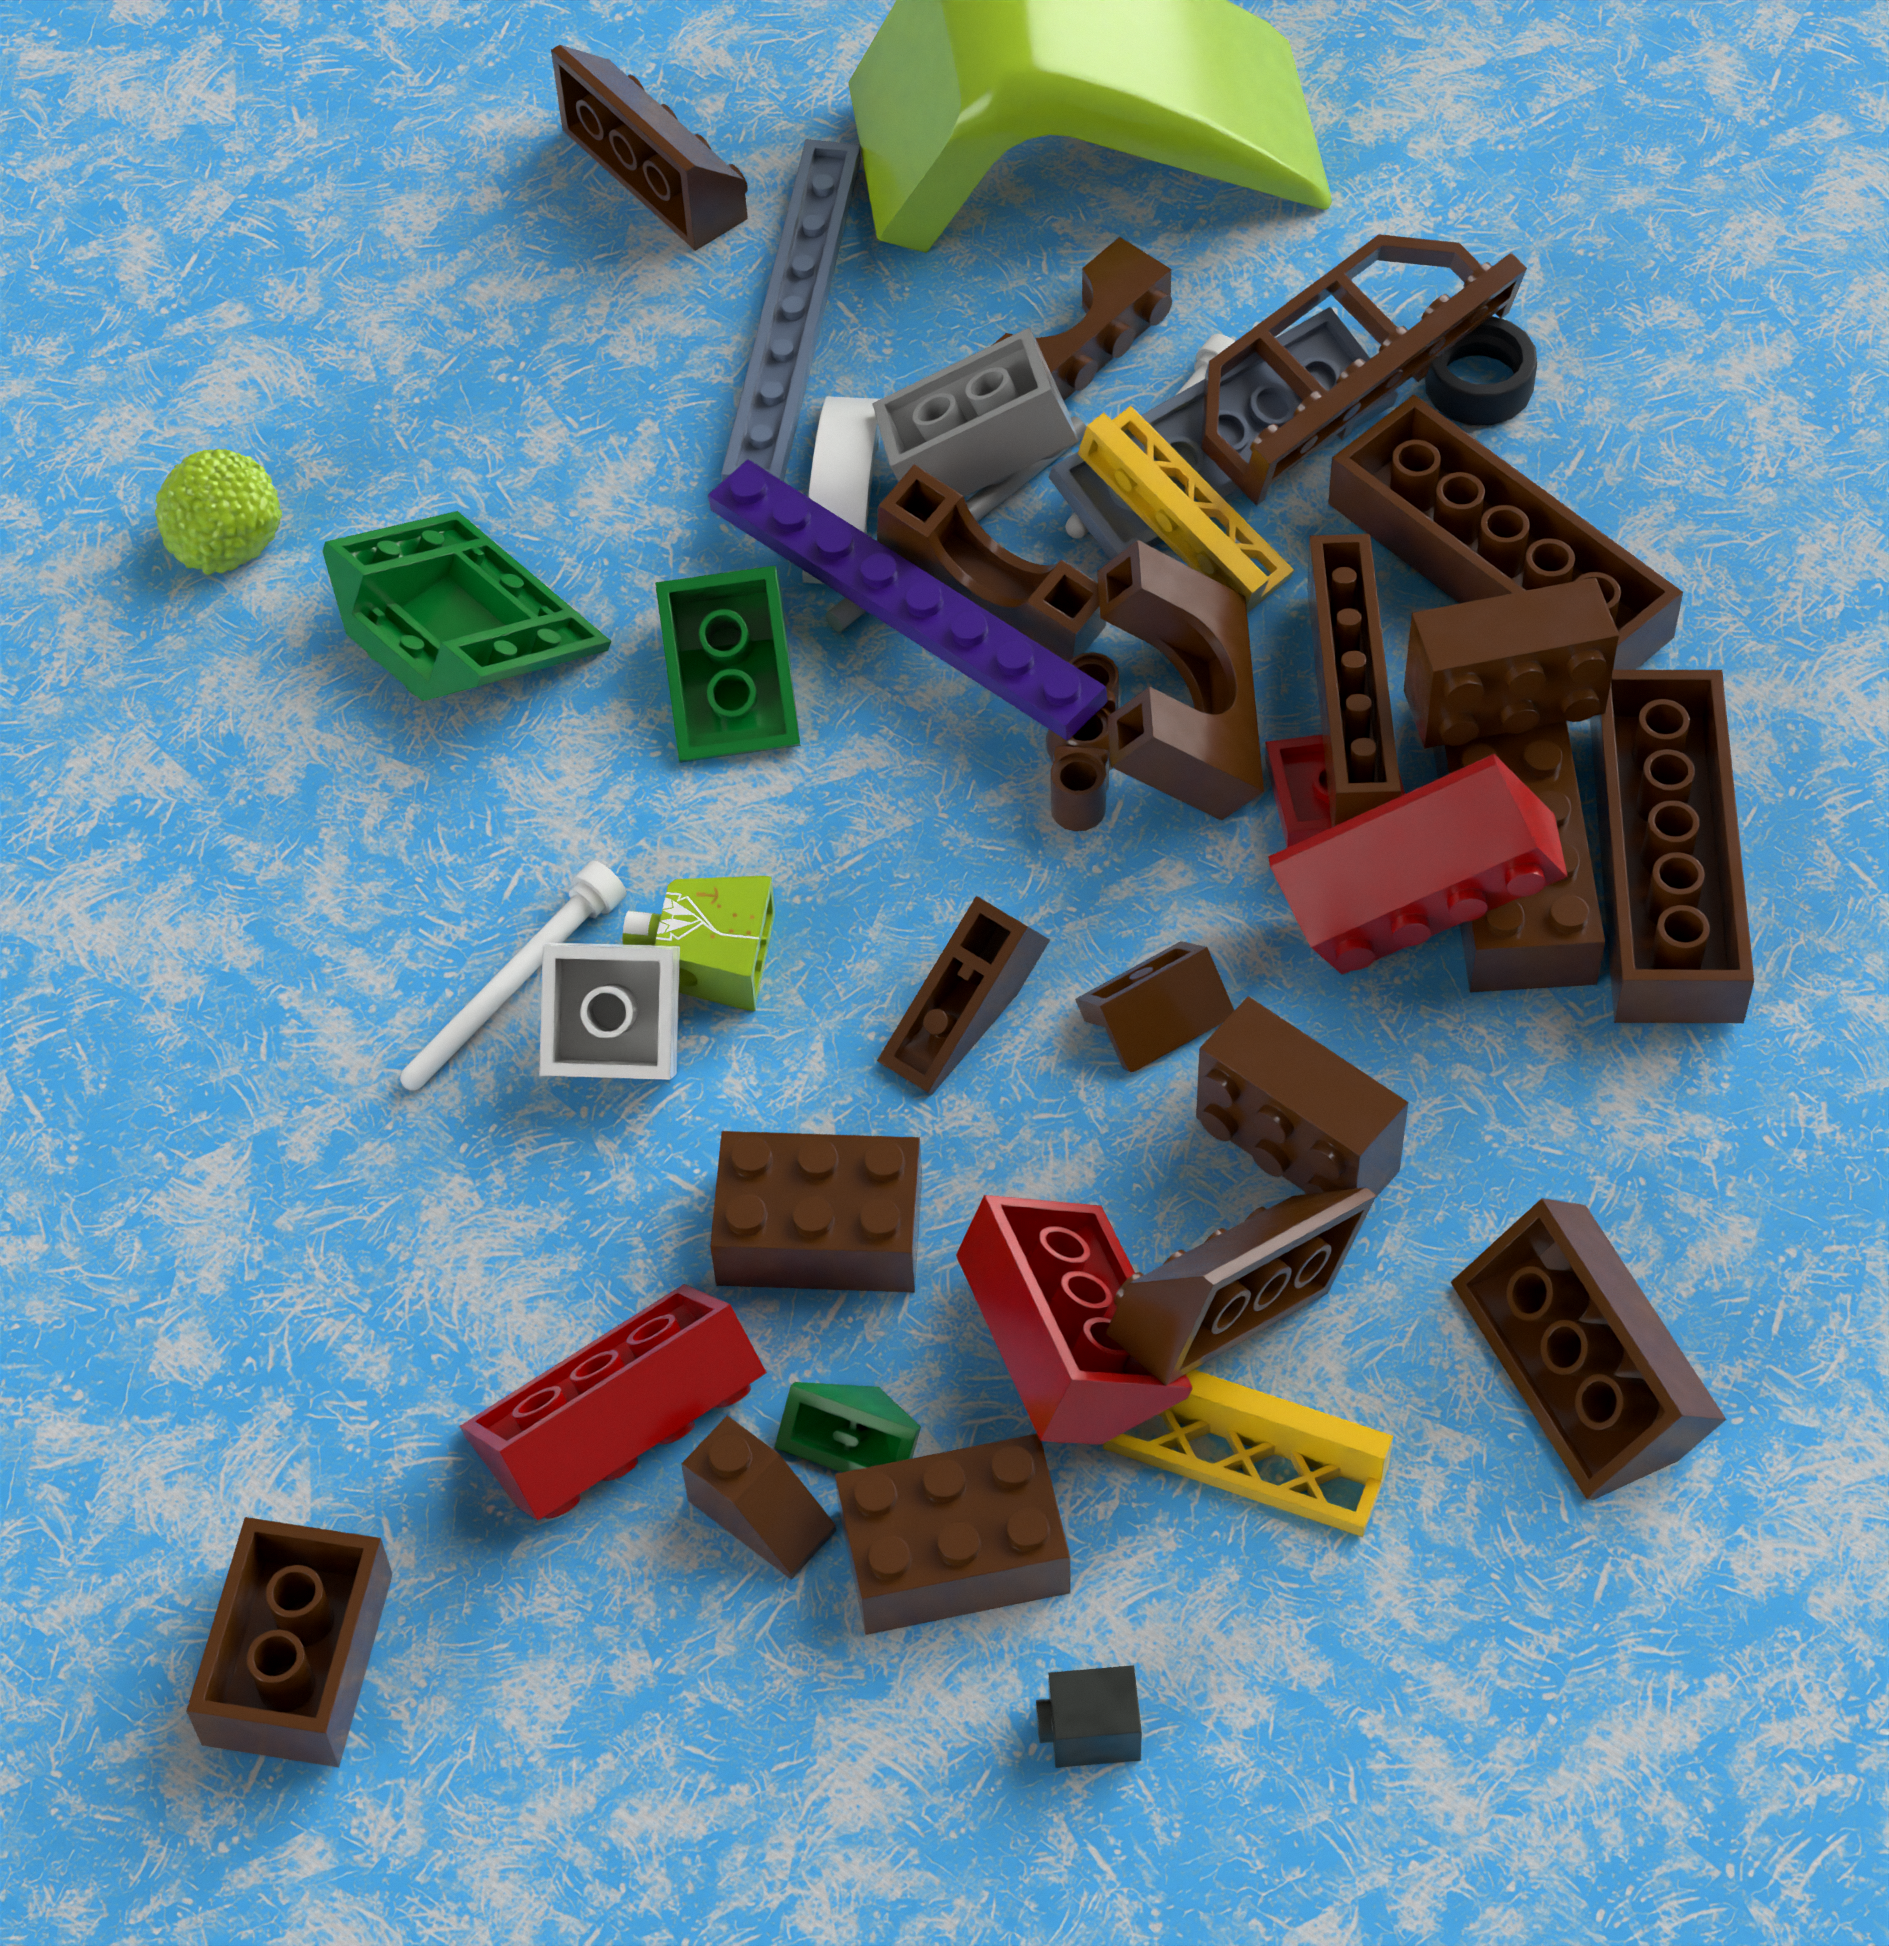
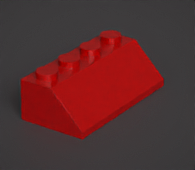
M1495 754L1268 856L1270 868L1310 947L1342 975L1350 971L1364 969L1382 957L1408 946L1419 945L1435 934L1460 923L1479 919L1490 910L1520 897L1534 895L1545 886L1568 877L1555 814Z
M993 1195L983 1196L956 1253V1257L1040 1441L1102 1445L1189 1397L1193 1387L1186 1374L1165 1386L1105 1334L1117 1309V1306L1114 1304L1115 1295L1122 1284L1135 1274V1271L1101 1205Z
M683 1284L459 1427L465 1438L514 1504L539 1521L543 1517L547 1519L555 1518L570 1511L580 1502V1493L601 1480L612 1481L627 1474L638 1464L637 1457L656 1444H669L681 1439L694 1428L695 1422L693 1420L714 1407H727L740 1401L751 1391L750 1384L767 1372L732 1306L729 1303Z

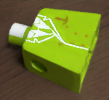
M742 876L675 879L667 886L661 914L627 911L623 925V945L680 946L679 993L747 1011H755L775 917L772 877Z

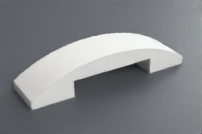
M826 396L817 430L808 497L867 534V517L875 452L879 450L881 434L872 403L880 399ZM803 570V583L824 584Z

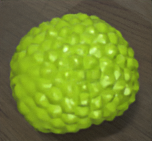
M205 449L190 454L180 464L174 466L156 494L155 502L157 507L155 509V516L157 518L158 530L163 538V544L168 552L174 554L179 562L185 564L186 568L202 569L207 575H211L215 571L222 574L227 570H235L239 565L245 564L252 558H257L268 545V542L274 540L275 532L278 530L282 517V510L277 497L278 492L272 485L271 477L265 472L264 467L259 465L250 456L245 457L240 453L227 449Z

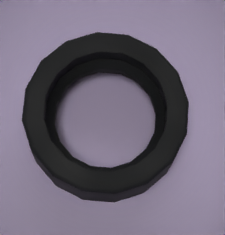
M1491 316L1431 362L1425 377L1426 394L1436 409L1450 419L1469 425H1494L1512 419L1526 408L1533 394L1537 370L1536 347L1528 334L1511 321ZM1467 356H1486L1504 363L1512 369L1514 375L1505 381L1495 384H1474L1461 380L1451 373L1447 366L1453 361Z

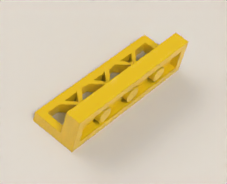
M1129 406L1113 420L1103 412L1087 425L1077 454L1190 568L1244 595L1247 613L1291 578L1294 569L1132 406ZM1126 429L1144 445V452L1124 433ZM1168 476L1176 477L1185 486V493ZM1194 496H1195L1200 502H1194ZM1209 517L1217 518L1226 527V534ZM1249 558L1257 559L1271 574L1267 577Z
M1192 1370L1186 1374L1193 1387L1189 1397L1157 1414L1163 1418L1170 1433L1151 1441H1145L1122 1433L1103 1444V1449L1363 1537L1389 1468L1393 1435L1197 1370ZM1179 1423H1182V1424H1185V1425H1188V1426H1185V1427L1181 1428L1180 1425H1179ZM1211 1433L1226 1438L1234 1455L1218 1462L1210 1463L1196 1458L1188 1442ZM1243 1444L1252 1448L1245 1450ZM1174 1447H1178L1180 1452L1171 1449ZM1272 1455H1277L1291 1460L1299 1477L1281 1485H1275L1261 1480L1253 1463ZM1308 1466L1317 1470L1311 1472ZM1242 1468L1244 1474L1236 1472V1470ZM1337 1477H1342L1363 1484L1365 1487L1356 1511H1352L1328 1503L1318 1485ZM1307 1490L1310 1496L1301 1494V1492Z

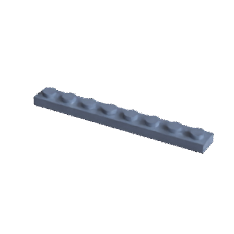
M805 140L721 473L722 482L747 459L784 482L861 162L860 144Z

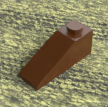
M976 896L877 1061L932 1095L1018 995L1050 939Z

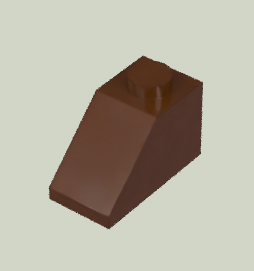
M728 1415L681 1463L688 1501L791 1580L836 1532V1524L781 1455Z

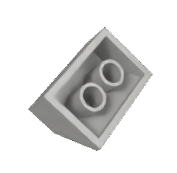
M1030 327L872 403L889 465L897 480L900 481L915 464L963 495V497L988 485L999 484L1008 479L1013 473L1040 460L1056 457L1065 448L1079 442L1067 407Z

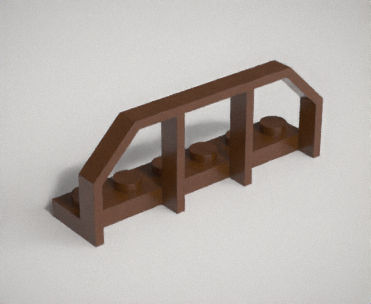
M1378 234L1209 361L1205 374L1201 449L1257 506L1265 500L1269 486L1335 435L1341 440L1349 436L1357 418L1411 377L1417 382L1421 381L1426 377L1433 360L1494 314L1500 319L1506 316L1512 307L1527 267L1512 252L1494 266L1489 262L1481 265L1458 242ZM1379 260L1450 268L1464 282L1463 289L1450 298L1447 294H1443L1433 301L1423 313L1422 320L1408 330L1405 326L1398 328L1352 282V279ZM1332 295L1381 346L1379 353L1367 362L1359 358L1351 363L1338 377L1337 385L1327 391L1275 337ZM1256 352L1303 401L1296 408L1293 414L1294 417L1280 428L1276 424L1268 426L1254 439L1250 446L1252 455L1248 464L1218 433L1220 380L1222 376Z

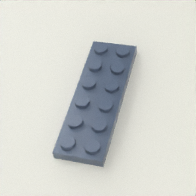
M1331 307L1276 337L1327 391L1337 385L1336 381L1340 374L1355 360L1362 358L1367 362L1371 359ZM1254 352L1221 377L1218 433L1249 464L1252 455L1250 446L1254 439L1268 426L1276 424L1280 428L1294 417L1293 414L1303 400ZM1205 379L1141 416L1229 503L1244 493L1201 449ZM1396 390L1357 418L1352 430L1392 407L1399 395ZM1126 429L1124 433L1144 452V445ZM1335 435L1333 438H1331L1329 441H1327L1325 444H1323V445H1322L1321 447H1319L1317 450H1319L1320 448L1324 447L1325 445L1331 443L1332 441L1336 440V439L1339 438V437H1338L1337 435ZM1078 452L1052 466L1049 479L1110 560L1137 540L1151 547L1163 541L1077 454ZM1168 476L1185 493V486L1176 477ZM1194 496V502H1200V501Z

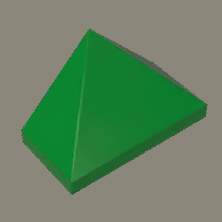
M794 1382L790 1386L774 1448L840 1472H847L912 1459L921 1426L880 1387Z

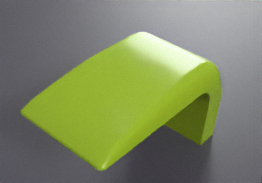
M896 0L848 82L877 240L927 253L994 162L1008 149L1028 139L1046 135L1076 138L1319 209H1329L1332 203L1330 189L1289 41L1268 21L1228 0Z

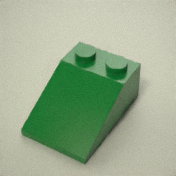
M776 565L655 582L679 762L801 746L783 599Z

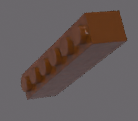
M1370 534L1310 535L1307 592L1332 827L1401 796Z

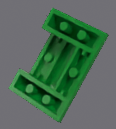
M458 511L325 541L322 552L346 635L364 649L371 659L381 664L411 694L417 696L421 701L442 697L609 650L611 644L609 638Z

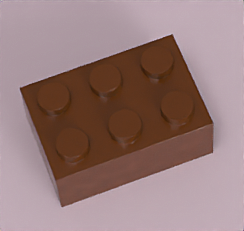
M1596 577L1413 612L1403 691L1424 749L1442 745L1457 746L1465 744L1472 739L1503 733L1519 734L1534 727L1564 721L1580 722L1595 715L1605 714L1619 634Z
M1248 996L1199 1048L1196 1118L1200 1120L1206 1131L1216 1139L1225 1142L1230 1140L1252 1155L1256 1164L1269 1175L1284 1177L1302 1189L1305 1194L1367 1187L1378 1196L1400 1171L1409 1102Z
M721 1131L710 1243L716 1286L915 1293L922 1191L920 1137Z
M1037 1434L835 1474L839 1514L865 1635L1070 1593V1554L1042 1441H1040Z
M249 1517L244 1518L186 1710L202 1746L340 1767L393 1575L381 1538Z

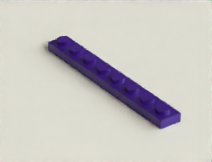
M749 459L708 494L711 511L1068 741L1108 702L1106 686Z

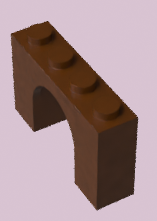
M1137 540L1097 571L1100 619L1149 643L1164 654L1184 679L1191 694L1194 708L1150 686L1107 717L1111 767L1222 821L1264 792L1246 598L1244 595Z

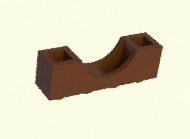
M1118 237L1082 268V308L1086 316L1077 325L1065 332L1053 336L1035 338L1063 401L1076 390L1081 391L1085 389L1101 368L1113 358L1123 356L1133 341L1151 325L1156 326L1161 323L1172 306V269L1121 237ZM1005 333L994 344L1012 336L1013 334Z
M915 464L878 505L877 541L1063 660L1069 662L1073 657L1085 653L1106 627V621L1100 619L1099 591L1096 581L1062 559L1052 565H1039L1009 552L991 538L978 524L968 509L963 495Z

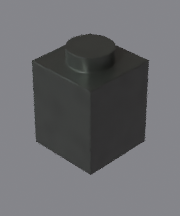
M1134 1665L1048 1673L1049 1699L1036 1700L1039 1743L1053 1742L1055 1768L1141 1761L1142 1729Z

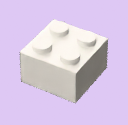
M548 943L543 945L539 1076L667 1080L673 1078L677 1074L680 946Z

